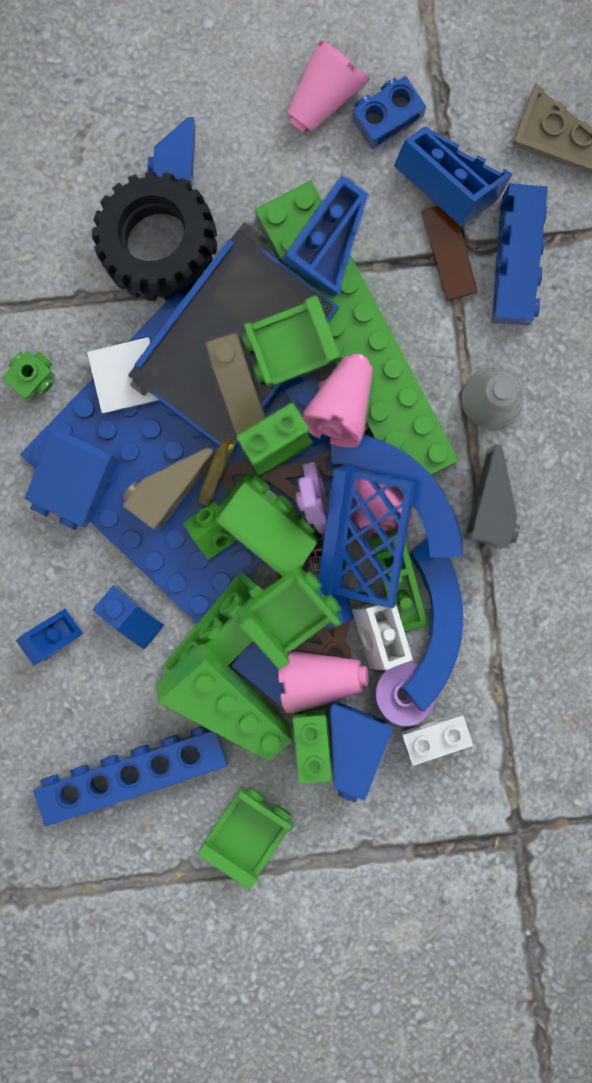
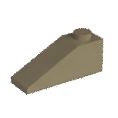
M233 333L205 342L238 436L266 419L241 337L237 333Z

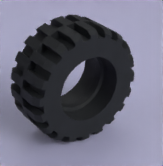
M155 171L145 172V177L138 179L137 174L128 177L129 183L122 186L119 182L112 187L114 194L111 197L105 195L100 202L103 210L95 212L93 221L97 227L92 229V239L96 244L94 247L96 255L114 283L119 288L126 289L130 295L139 298L142 294L146 300L156 301L157 296L162 295L166 301L174 299L173 293L180 290L185 295L191 290L189 285L193 282L196 283L203 274V271L212 262V254L217 253L218 244L215 238L217 231L208 204L205 203L202 194L197 189L192 190L191 184L181 178L177 182L174 174L164 172L162 177H157ZM155 214H167L176 217L182 222L184 226L183 239L177 249L167 257L146 261L132 256L127 247L129 235L135 225L142 219Z

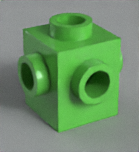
M27 349L24 354L20 352L13 357L8 365L10 369L2 378L31 403L38 394L43 396L54 384L52 379L56 375L49 369L53 364L42 353L38 352L36 355H33Z
M215 502L200 510L183 523L208 560L238 540L216 522L219 507Z

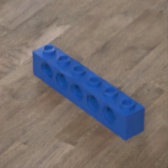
M200 726L190 730L191 736L179 739L178 734L160 740L161 746L149 749L148 744L130 750L131 756L119 759L118 754L101 759V766L89 769L88 764L71 769L70 776L59 779L58 774L41 779V785L35 788L33 792L44 826L65 821L227 767L228 760L220 735ZM186 746L196 747L200 754L199 759L193 762L187 761L182 754L183 748ZM156 756L166 757L169 761V769L166 771L156 770L153 766V758ZM125 766H134L139 772L138 780H127L123 775V768ZM94 777H105L109 783L108 790H97L93 785ZM65 786H73L77 789V800L70 801L65 798L63 794Z

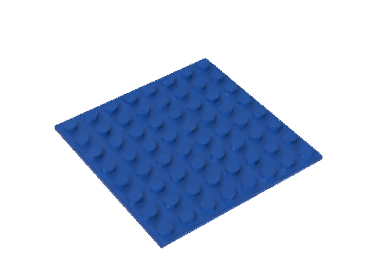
M195 282L189 285L190 289L194 286ZM181 290L175 292L174 299L167 300L128 342L149 337L151 343L188 293L183 295ZM211 293L156 368L159 380L223 429L227 430L232 420L205 342L237 333L241 337L257 389L262 382H259L253 364L258 363L254 351L248 353L241 335L246 333L244 323ZM300 376L281 384L263 408L266 418L290 404L285 390L304 381ZM92 379L20 453L36 469L52 427L117 458L119 462L90 522L196 623L200 621L240 571L249 576L264 561L239 540L208 560L191 537L183 523L213 502L220 507L222 497L228 492L224 488L222 480L216 493L215 490L228 457L232 452L227 468L233 464H242L246 455L239 442L228 453L162 401L102 414L94 379ZM330 440L314 448L313 446L309 447L288 460L284 465L320 460L324 453L331 451ZM207 447L215 453L216 458L160 532L151 528L123 507V504L126 502L123 496L134 482L139 484L142 479ZM331 459L325 462L328 470L337 468V464H332ZM322 473L327 495L331 491L333 477H327ZM234 475L232 478V483L235 484L242 477V475ZM305 476L286 479L300 489L299 479ZM266 481L270 491L278 497L280 495L285 497L292 504L295 512L299 515H305V511H300L296 501Z

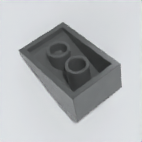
M495 444L487 449L464 540L504 549L509 548L511 543H516L520 525L516 524L517 512L502 445Z

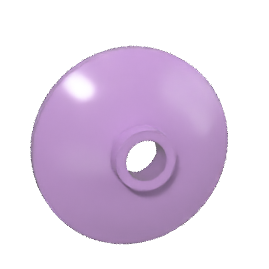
M403 663L387 669L382 673L375 689L377 707L381 714L393 724L400 726L418 724L430 714L434 707L435 700L423 712L415 706L407 695H405L403 700L398 698L397 693L401 689L400 687L412 675L417 667L416 664Z

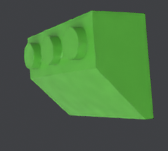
M248 471L222 497L216 517L217 523L282 576L298 565L302 567L317 544L318 531L314 524H308L306 516L301 517L293 510L292 504L281 495L279 497L269 490V485L264 479L258 475L253 476Z

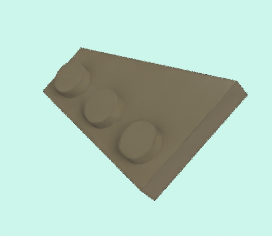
M535 83L513 145L592 173V127L585 121L577 119L566 110L567 107L553 100L544 93L542 87Z

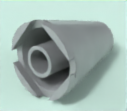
M485 368L474 373L465 383L461 396L462 409L467 419L487 430H499L512 424L520 415L524 403L523 390L518 380L511 373L500 368Z

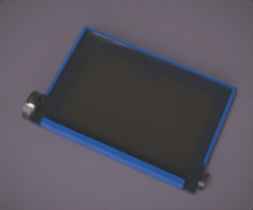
M245 222L242 223L231 239H228L128 374L133 379L129 385L143 396L149 391L228 453L238 442L237 434L219 387L205 342L233 333H237L241 337L261 405L264 408L281 384L269 388L265 381L259 382L253 364L258 363L254 351L248 353L241 335L246 333L244 324L249 322L253 324L306 303V299L316 295L327 323H329L339 309V306L266 252L264 248L269 241Z

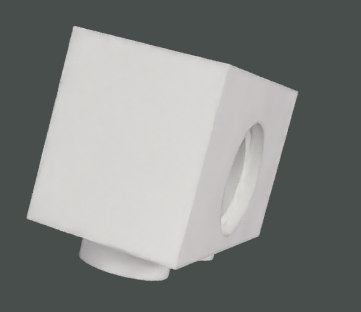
M368 603L352 609L370 669L387 670L413 660L396 605L391 609Z
M460 712L400 731L412 766L473 746L464 716Z

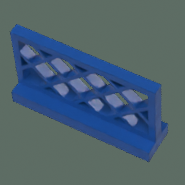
M345 464L334 469L318 579L322 586L320 590L325 596L336 594L392 609L396 605L415 482L358 470L356 466ZM358 478L369 481L376 493L364 500L357 490ZM379 483L385 484L386 486H384L383 488H381V486L379 485ZM391 486L404 489L403 502L396 507L393 506L384 492ZM377 496L380 497L389 511L379 519H376L367 505L368 502ZM355 500H356L357 503L359 504V505H357L356 507H354V505H355ZM360 508L371 522L369 526L361 531L358 530L352 521L353 513ZM400 508H401V515H399V513L397 512V510H399ZM392 515L399 526L398 534L391 539L380 525V522ZM372 527L375 528L384 542L373 551L362 536ZM355 539L367 554L357 562L353 560L348 552L349 543ZM394 540H396V547L392 543ZM387 546L394 557L393 565L386 570L375 555L376 552ZM367 558L371 560L379 572L377 576L367 581L357 566ZM350 570L353 571L362 585L356 590L343 587L344 574ZM392 570V572H391V578H390V576L388 575V572ZM382 577L389 587L388 598L377 596L370 584Z

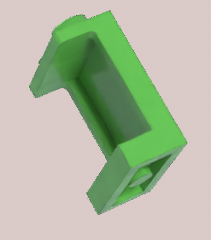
M317 295L306 299V303L253 324L250 322L244 324L246 333L241 335L248 353L254 351L258 363L253 364L260 383L265 381L267 386L271 388L341 360Z
M293 402L236 437L244 454L260 477L313 445L311 438L307 434L309 427Z
M299 565L237 611L241 628L279 670L290 663L288 657L290 651L330 622L335 627L341 624L338 614L341 608L337 601L330 594L325 596L320 590L322 586L316 576L311 571L306 574Z
M324 708L305 710L293 714L299 784L331 781L328 733Z
M241 786L199 848L197 855L251 890L257 881L259 873L286 833L292 829L293 821L289 819L291 814L281 806L275 805L272 808L263 801L265 796L252 787L246 790Z

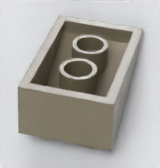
M207 447L142 479L139 484L134 482L123 496L126 499L123 507L151 528L160 532L216 458L215 453Z

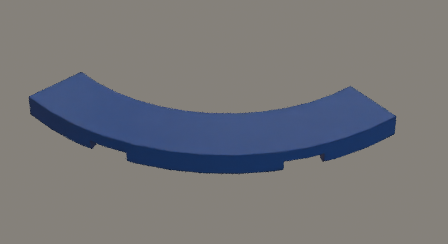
M364 434L357 447L346 448L331 444L332 464L357 466L376 474L415 482L412 505L416 509L425 528L430 558L464 556L462 537L456 515H454L445 492L423 465L398 447ZM397 487L404 494V489Z
M427 537L409 552V556L416 565L430 596L431 609L428 635L430 637L425 654L422 655L421 660L409 679L400 687L415 706L423 712L437 698L452 673L458 657L463 631V604L457 575L449 557L430 558Z

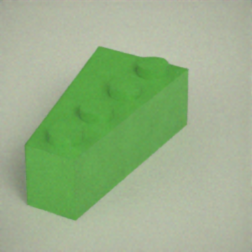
M240 571L161 666L164 674L166 675L202 643L229 666L253 642L239 625L237 611L262 593L264 589Z
M204 643L156 683L158 703L268 761L293 742L289 722Z

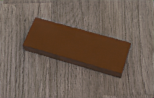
M439 206L422 210L421 215L447 302L476 294L478 289L459 224Z

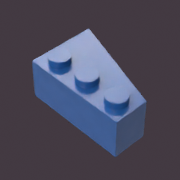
M423 127L405 139L394 167L462 227L500 198L513 173L505 169L501 173L484 164L485 158L477 155L476 159L458 150L459 144L427 127Z
M341 175L335 181L281 258L284 263L332 298L340 292L343 275L349 262L352 245L369 195L344 175Z

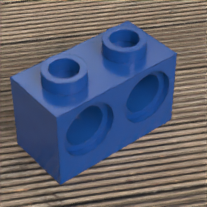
M406 75L399 80L393 78L387 81L380 88L381 92L373 97L366 95L354 105L352 120L371 149L376 148L424 117L426 105ZM395 97H403L407 100L408 105L397 107L393 104L392 100ZM375 113L382 118V121L378 124H371L366 120V116Z

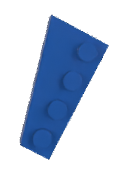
M509 183L500 200L492 323L529 326L534 317L539 315L540 298H536L537 286H540L542 281V267L539 266L540 256L543 255L545 244L543 229L547 215L548 186Z

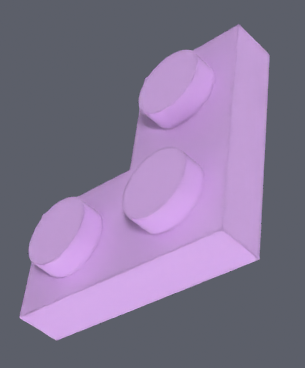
M312 462L303 465L305 477L299 479L301 491L296 492V499L300 511H305L308 524H314L319 534H323L326 530L328 504L323 475L317 464Z

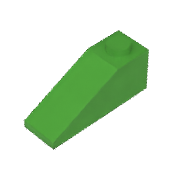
M398 529L386 534L391 539L398 534ZM379 535L369 538L372 551L384 543ZM394 540L392 543L396 547V540ZM406 543L396 598V606L404 632L428 625ZM387 546L375 553L385 570L393 565L394 557ZM392 570L388 572V575L390 576V578H391V572H392ZM380 577L386 598H388L389 587L383 578Z

